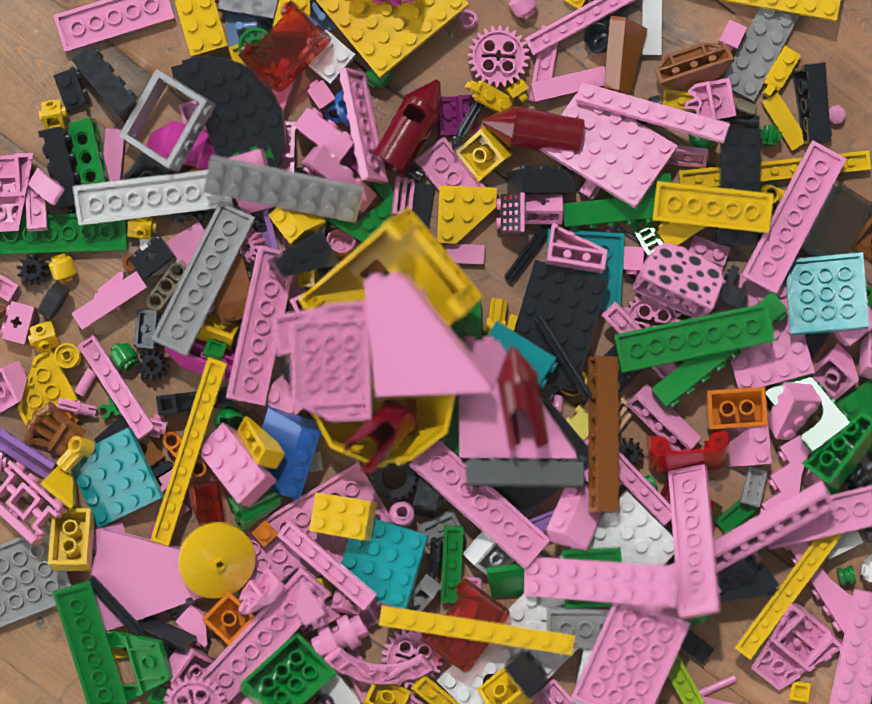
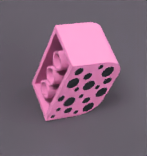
M661 244L654 248L644 261L632 290L689 317L696 318L708 315L713 309L722 286V274L714 263L706 260L701 255L688 252L684 247H678L673 244Z

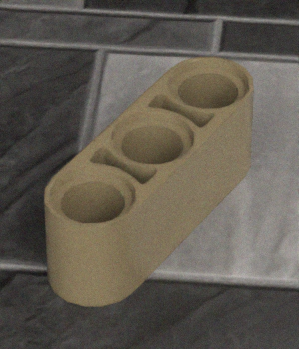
M179 259L173 261L147 298V306L150 309H161L172 295L186 270L187 264L185 261ZM181 266L183 273H175L173 267ZM169 281L172 284V288H164L162 282ZM157 296L161 299V302L155 304L151 301V297Z

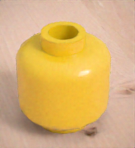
M65 253L52 257L49 269L53 279L62 283L73 280L72 276L76 274L77 270L72 257L66 256Z

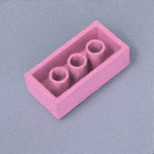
M222 423L202 443L200 455L239 504L250 508L276 482V479L265 466L256 465L234 427Z

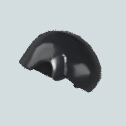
M597 22L591 24L585 30L583 40L592 53L601 54L607 52L608 26Z

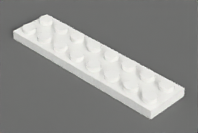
M208 170L73 186L78 225L217 208L219 202L233 206L232 198L204 192Z

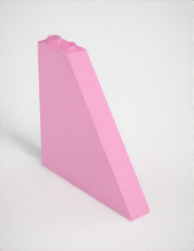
M401 272L390 273V276H382V273H375L365 280L376 396L491 392L495 388L494 382L408 275H402Z
M474 336L463 337V340L460 341L494 382L495 388L491 392L459 393L460 458H576L577 451L544 404L543 409L549 444L536 448L530 415L523 409H517L521 444L515 446V451L508 449L501 408V396L498 385L495 382L507 351L499 340H495L493 336H485L483 340H475Z
M106 527L102 529L90 577L94 575L136 621L182 605L186 602V598L192 597L193 600L203 597L189 589L179 573L178 555L181 547L171 544L170 546H165L148 538ZM95 594L106 631L123 626L124 624Z

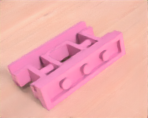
M9 461L7 463L9 466L3 470L10 476L0 487V497L3 498L7 492L12 494L6 501V504L11 509L0 500V515L31 544L40 546L44 541L42 539L43 536L46 537L47 535L41 527L51 515L60 519L62 513H67L68 509L64 507L65 504L58 498H54L46 488L38 483L39 479L34 474H28L25 471L26 467L19 461L16 463ZM14 471H16L21 477H23L30 484V486L24 482H22L18 488L13 486V484L19 478V476ZM27 491L35 498V501L24 513L15 504ZM40 495L46 498L56 509L48 506L42 512L39 508L45 500ZM35 515L38 519L31 527L36 533L21 518L29 521Z

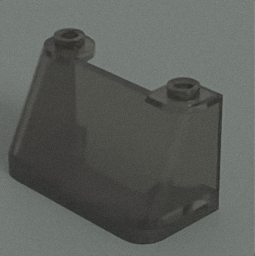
M835 180L799 252L808 257L848 254L864 222L872 216V202Z

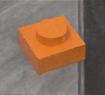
M267 520L252 532V535L263 547L279 534Z

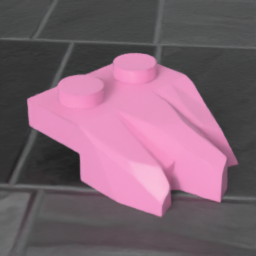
M731 78L697 83L688 90L689 94L694 96V99L685 102L684 109H695L697 115L715 120L737 116Z
M267 567L257 582L249 580L239 597V600L243 601L239 607V613L245 615L253 613L274 602L276 597L281 595L284 584L273 570Z

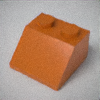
M228 591L202 620L230 646L255 618L256 614L254 612L247 613L246 615L239 613L242 601Z

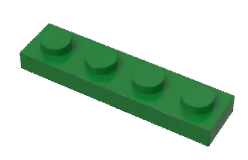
M444 525L441 602L460 603L464 526Z

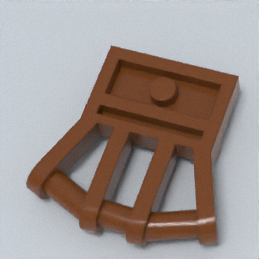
M49 401L45 404V407L35 410L32 414V419L27 422V435L24 437V443L47 447L49 452L52 450L62 456L68 450L71 438L74 436L82 438L87 430L66 418L57 406ZM46 414H52L57 419V421ZM39 422H43L52 429L56 430V432L54 433L45 426L41 425ZM35 431L45 436L46 438L35 436Z

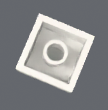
M325 30L301 60L332 86L340 77L339 69L348 67L356 56L330 32Z

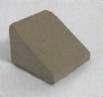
M739 97L736 104V112L752 117L756 112L757 104Z

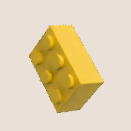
M216 0L175 1L192 58L228 49L229 45Z
M315 493L309 531L371 541L377 502Z
M91 508L68 509L67 513H62L60 519L52 515L48 565L53 571H91L95 517Z

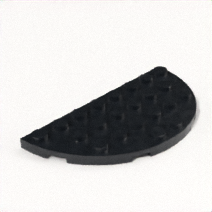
M200 56L182 60L192 90L216 104L211 113L212 115L205 124L216 155L218 157L231 158L233 157L232 154L237 152L240 155L251 152V147L257 146L258 149H264L265 151L270 145L274 159L268 157V165L273 168L276 162L278 168L285 149L286 127L279 101L266 82L249 67L231 59ZM232 198L235 206L239 205L237 199Z

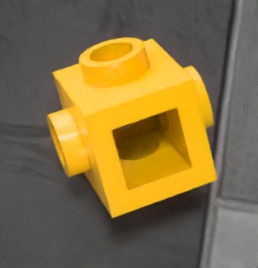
M60 99L41 103L39 118L40 122L44 123L45 130L59 126L65 128V118H68L66 106L62 107Z
M154 216L128 220L129 237L150 240L152 232L156 233L157 221H154Z
M52 320L29 327L31 335L28 336L31 347L35 346L38 353L60 346Z

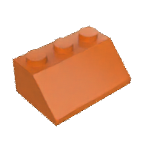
M765 387L708 390L706 397L707 428L721 429L768 425Z

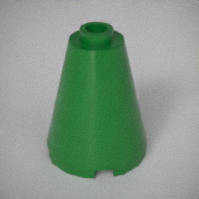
M271 488L250 508L239 504L233 496L227 498L230 511L235 516L234 520L243 532H247L281 505L280 501L283 500L282 495Z

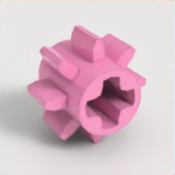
M154 414V418L149 417L156 428L150 433V437L160 438V434L165 435L168 421L163 420L164 416Z

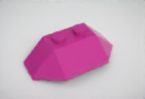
M176 121L169 122L150 133L146 146L168 159L187 125ZM203 130L198 136L193 149L185 159V165L208 170L211 155L217 156L208 131Z
M196 338L187 357L165 347L166 352L180 367L203 375L208 358L202 356L207 342ZM232 346L231 351L225 350L221 360L228 363L223 380L230 379L236 353L234 346Z

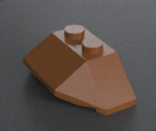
M703 42L667 54L659 66L655 68V73L661 86L684 91L697 83L717 80L734 62V58L728 45Z

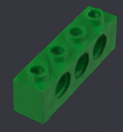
M89 117L69 123L68 135L73 141L72 153L77 159L78 166H76L78 176L81 177V185L110 182L96 119ZM84 136H87L88 141L83 145L82 139ZM91 154L92 160L87 164L86 157ZM92 173H95L96 179L91 182L90 176Z

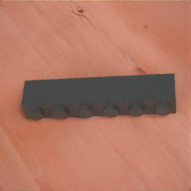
M473 457L470 458V461H466V487L582 488L584 485L583 462H579V459H567V462H559V459L551 458L548 459V462H543L539 458H530L528 461H521L520 458H509V461H501V458H489V461H482V458Z

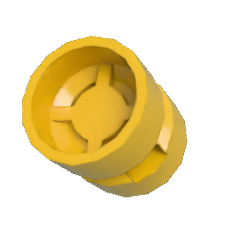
M64 343L56 348L54 358L55 362L63 368H75L81 363L83 353L77 345Z

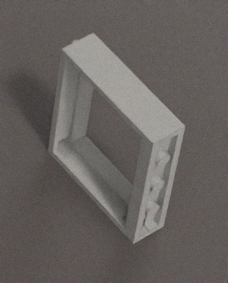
M156 69L119 136L167 168L178 172L182 164L184 165L189 152L193 149L198 136L203 132L204 125L212 115L211 113L216 104L169 74ZM169 83L199 102V105L169 158L166 159L138 141L137 137Z

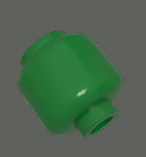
M370 67L366 71V77L369 79L367 83L374 89L377 87L381 89L386 88L394 77L392 72L394 69L390 70L380 79Z
M116 343L111 348L109 358L118 370L129 371L137 365L138 355L129 343Z

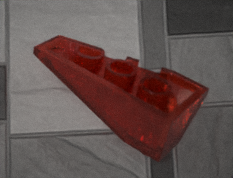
M219 480L189 484L190 503L199 526L214 522L225 523Z

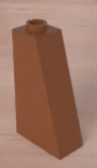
M611 16L604 81L605 89L630 95L647 33V28L628 18Z

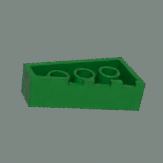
M861 412L843 427L844 430L838 435L830 438V441L825 446L818 448L813 456L802 462L804 466L836 490L840 488L872 446V418L864 412Z

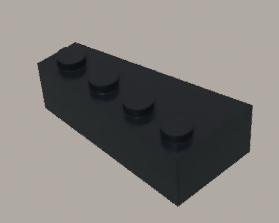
M88 45L71 60L118 117L126 124L137 104L136 99L138 97L131 89L127 91L124 87L126 85L125 81L120 76L116 77L113 74L115 69L110 63H104L101 60L104 56L97 48L93 50Z
M826 62L802 65L792 70L800 128L803 135V146H808L812 140L819 144L831 141L832 129L829 119Z
M61 126L38 131L39 138H44L45 142L42 150L46 159H49V163H47L49 176L65 189L56 203L57 208L61 210L75 207L73 186H78L80 177L75 170L74 162H76V158L69 145L72 144V140L67 131Z

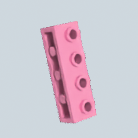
M647 383L626 404L657 436L667 438L673 451L691 450L701 438L670 406L666 408Z

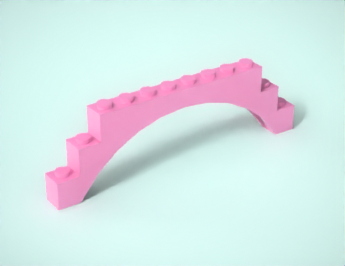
M796 434L791 440H787L778 446L780 451L777 453L783 462L787 461V464L769 475L771 487L774 490L777 489L778 492L761 502L762 508L759 509L760 512L770 510L799 494L801 476L804 469L802 462L807 459L810 452L801 442L800 435ZM807 542L783 548L786 552L788 550L793 555L791 560L796 565L809 548ZM819 566L808 583L814 588L811 591L817 600L821 599L824 606H822V609L826 615H831L834 619L832 624L837 632L841 631L844 634L853 596L846 593L832 581L821 566Z

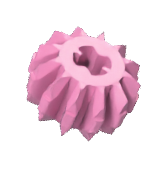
M254 230L249 231L238 255L242 254L244 261L255 263L258 246L268 247L265 245L267 239L262 238V233Z

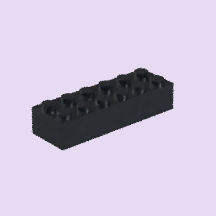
M729 127L724 144L720 143L718 188L759 192L762 129ZM716 227L717 244L756 245L757 231Z

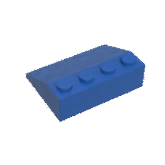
M269 406L262 429L279 443L285 453L276 469L266 467L276 479V482L270 488L281 495L300 500L322 431L316 421Z

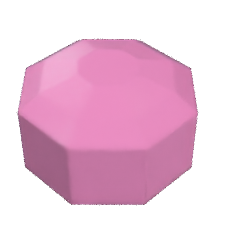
M839 105L831 106L829 108L830 123H842L846 117L845 109Z

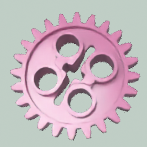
M499 25L498 30L491 26V32L484 28V35L477 33L479 40L472 39L475 46H469V49L473 53H468L467 57L473 58V60L468 62V65H474L470 71H477L475 78L481 76L482 82L487 80L489 85L493 82L496 88H498L499 83H502L505 88L507 81L513 85V78L519 81L518 73L525 74L522 67L528 68V64L524 61L530 59L529 56L524 55L529 52V49H523L526 41L520 42L522 35L515 37L516 30L509 33L508 26L505 31H502L501 25ZM485 43H493L495 46L494 50H485ZM504 44H512L514 50L512 52L504 51ZM497 52H499L501 56H515L516 58H501L500 61H496V57L483 58L481 55L496 56ZM484 62H492L494 68L489 71L485 70L483 67ZM505 62H509L512 64L513 69L507 72L503 70L502 65Z
M642 294L641 299L634 296L635 303L628 301L630 308H623L634 321L635 317L644 320H650L652 317L654 322L662 324L681 321L677 320V317L682 315L681 313H675L674 309ZM641 306H646L649 309V314L646 317L641 316L639 313ZM661 310L667 312L668 317L665 321H661L658 318V313ZM635 321L637 324H641L644 328L649 327L648 323Z
M401 629V634L394 631L395 638L388 637L391 641L390 643L384 642L387 650H381L382 654L386 655L381 658V661L386 662L385 665L407 661L409 658L405 656L411 657L412 654L416 657L420 655L419 648L427 646L428 652L423 655L429 659V662L434 666V670L426 675L436 679L433 673H440L437 665H443L438 660L443 658V654L438 653L442 650V647L436 646L439 641L438 639L432 640L434 637L432 633L427 636L426 632L421 633L413 630L406 632L405 629ZM408 642L410 644L409 648L405 651L401 650L400 645ZM400 653L405 656H396L395 654ZM419 678L400 681L397 686H400L403 682L405 689H407L409 684L413 685Z
M193 673L192 679H189L188 675H185V681L178 678V685L172 683V689H167L169 696L164 697V701L168 702L165 704H192V696L189 692L191 689L195 704H227V702L222 701L226 695L220 694L222 687L216 688L217 681L211 684V677L203 680V674H201L198 679L195 673ZM204 690L207 694L201 697L196 692ZM186 696L188 700L181 702L178 700V697Z

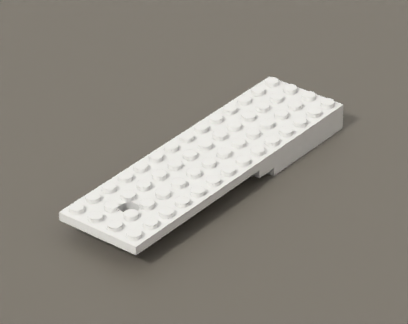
M626 489L618 497L620 499L618 512L602 514L588 548L621 547V563L664 565L675 554L673 535ZM569 546L567 549H579V548H574V547H570V546ZM523 594L494 623L546 631L547 608H566L565 599L524 596ZM606 606V607H587V608H611V606ZM476 640L437 679V682L459 704H486L477 688L484 683L483 679L487 674H496L505 666V662L519 652L522 647ZM529 648L523 649L525 651L529 650L534 655V662L538 667L540 665L543 666L548 673L546 675L548 679L579 648H573L572 655Z

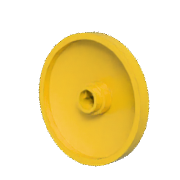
M223 522L209 523L194 530L183 542L178 555V569L185 584L194 593L207 598H222L228 591L232 594L237 592L247 583L255 567V551L248 536L238 527Z

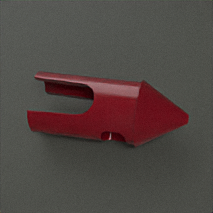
M435 79L404 95V100L373 152V155L384 159L385 168L404 176L436 123L441 119V82Z
M516 105L483 118L482 124L509 148L516 147L540 151L538 149L547 147L580 152L585 119L517 107Z
M515 346L509 347L495 381L500 391L501 408L508 449L510 451H515V446L521 444L517 409H523L530 415L536 448L549 444L538 379L539 373Z
M387 399L383 401L380 407L371 415V419L366 420L345 441L344 453L357 442L362 441L366 436H369L376 443L377 451L360 471H375L403 442L405 437L415 432L417 427L416 399Z

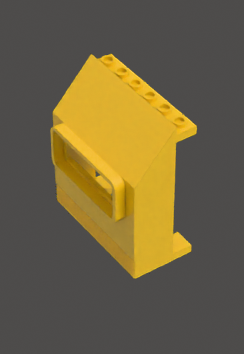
M408 206L387 221L383 227L310 290L300 296L298 300L305 310L319 308L328 303L365 300L366 277L361 272L376 259H379L389 273L401 272L402 275H408L419 290L424 289L427 300L448 326L465 314L484 296ZM370 341V386L374 388L375 382Z

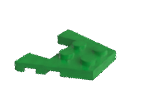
M389 182L370 185L382 199V202L356 224L330 218L327 222L363 244L383 227L387 221L395 216L391 215L393 192Z
M114 630L106 631L111 648L126 647L137 682L123 684L128 702L173 677L162 640Z

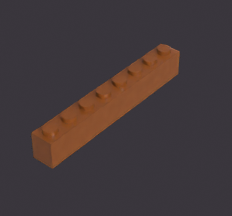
M593 356L588 358V388L592 393L588 397L589 512H618L620 506V499L618 498V488L620 486L618 478L620 466L618 459V449L620 446L618 440V430L620 427L618 420V410L620 407L618 401V357Z

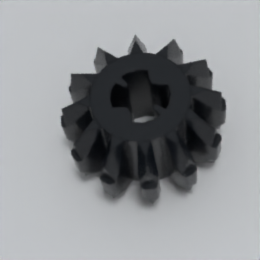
M34 253L32 259L29 254H26L25 258L27 261L20 259L19 261L23 266L16 267V269L22 270L17 276H24L22 279L23 283L29 280V286H33L34 280L37 285H41L39 278L46 281L47 278L43 274L50 273L49 270L44 269L49 266V263H42L44 261L43 256L37 260V254ZM30 266H37V268H35L37 272L30 274Z
M153 349L152 356L150 351L146 350L145 354L147 357L139 356L144 361L143 363L137 362L138 366H143V368L138 370V373L145 371L144 379L148 378L150 374V381L152 382L155 379V375L158 380H161L160 373L165 376L168 374L163 368H170V365H164V362H167L169 358L161 359L164 352L161 351L157 356V349ZM152 360H155V363L158 364L154 371H152V367H149V363H152Z
M623 437V444L621 445L620 443L618 450L621 454L625 452L626 448L632 451L627 460L631 464L633 462L638 466L639 463L636 461V458L643 459V456L638 455V453L643 452V449H636L640 443L637 441L632 445L633 438H630L627 444L626 438Z
M858 463L844 483L862 488L867 483L870 472L863 464Z

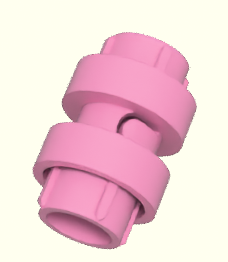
M346 614L336 619L338 625L332 629L329 624L317 629L319 635L311 639L315 651L324 659L339 647L343 649L349 646L351 650L362 646L361 639L368 636L369 632L360 615L350 619Z

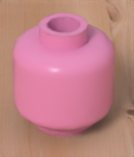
M510 0L509 6L517 17L524 16L528 18L535 13L534 9L537 6L536 0Z
M406 502L395 503L389 512L390 523L404 528L412 524L414 519L412 506Z

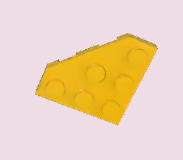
M440 185L437 241L443 244H457L496 208L497 188Z
M49 349L33 358L22 400L17 408L25 425L32 419L34 411L45 407V404L49 401L57 406L60 398L71 401L78 400L62 367L55 362L53 349Z

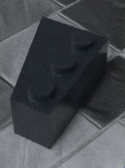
M421 476L412 508L415 515L434 518L436 508L440 509L443 497H439L440 493Z

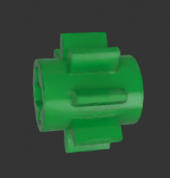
M764 125L761 135L762 145L776 146V142L781 141L782 132L778 131V126Z

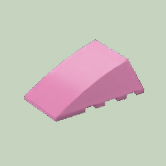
M34 153L0 156V232L19 231Z
M791 602L751 668L776 689L781 690L799 679L800 675L807 670L810 672L816 668L815 665L823 660L827 661L832 658L831 655L841 651L842 643L826 625L801 605Z

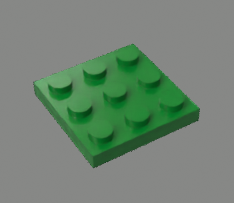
M621 547L588 548L587 550L566 549L562 550L563 559L621 562ZM565 599L566 609L606 607L613 604V602Z

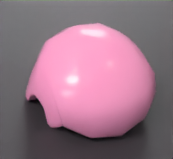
M333 229L326 238L337 257L351 253L356 239L345 234L341 229Z

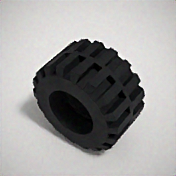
M413 460L407 461L406 464L398 465L406 472V481L399 488H391L384 481L385 470L392 465H396L395 463H388L387 466L378 467L375 471L371 472L372 486L376 493L389 501H400L413 494L419 482V474L409 466Z

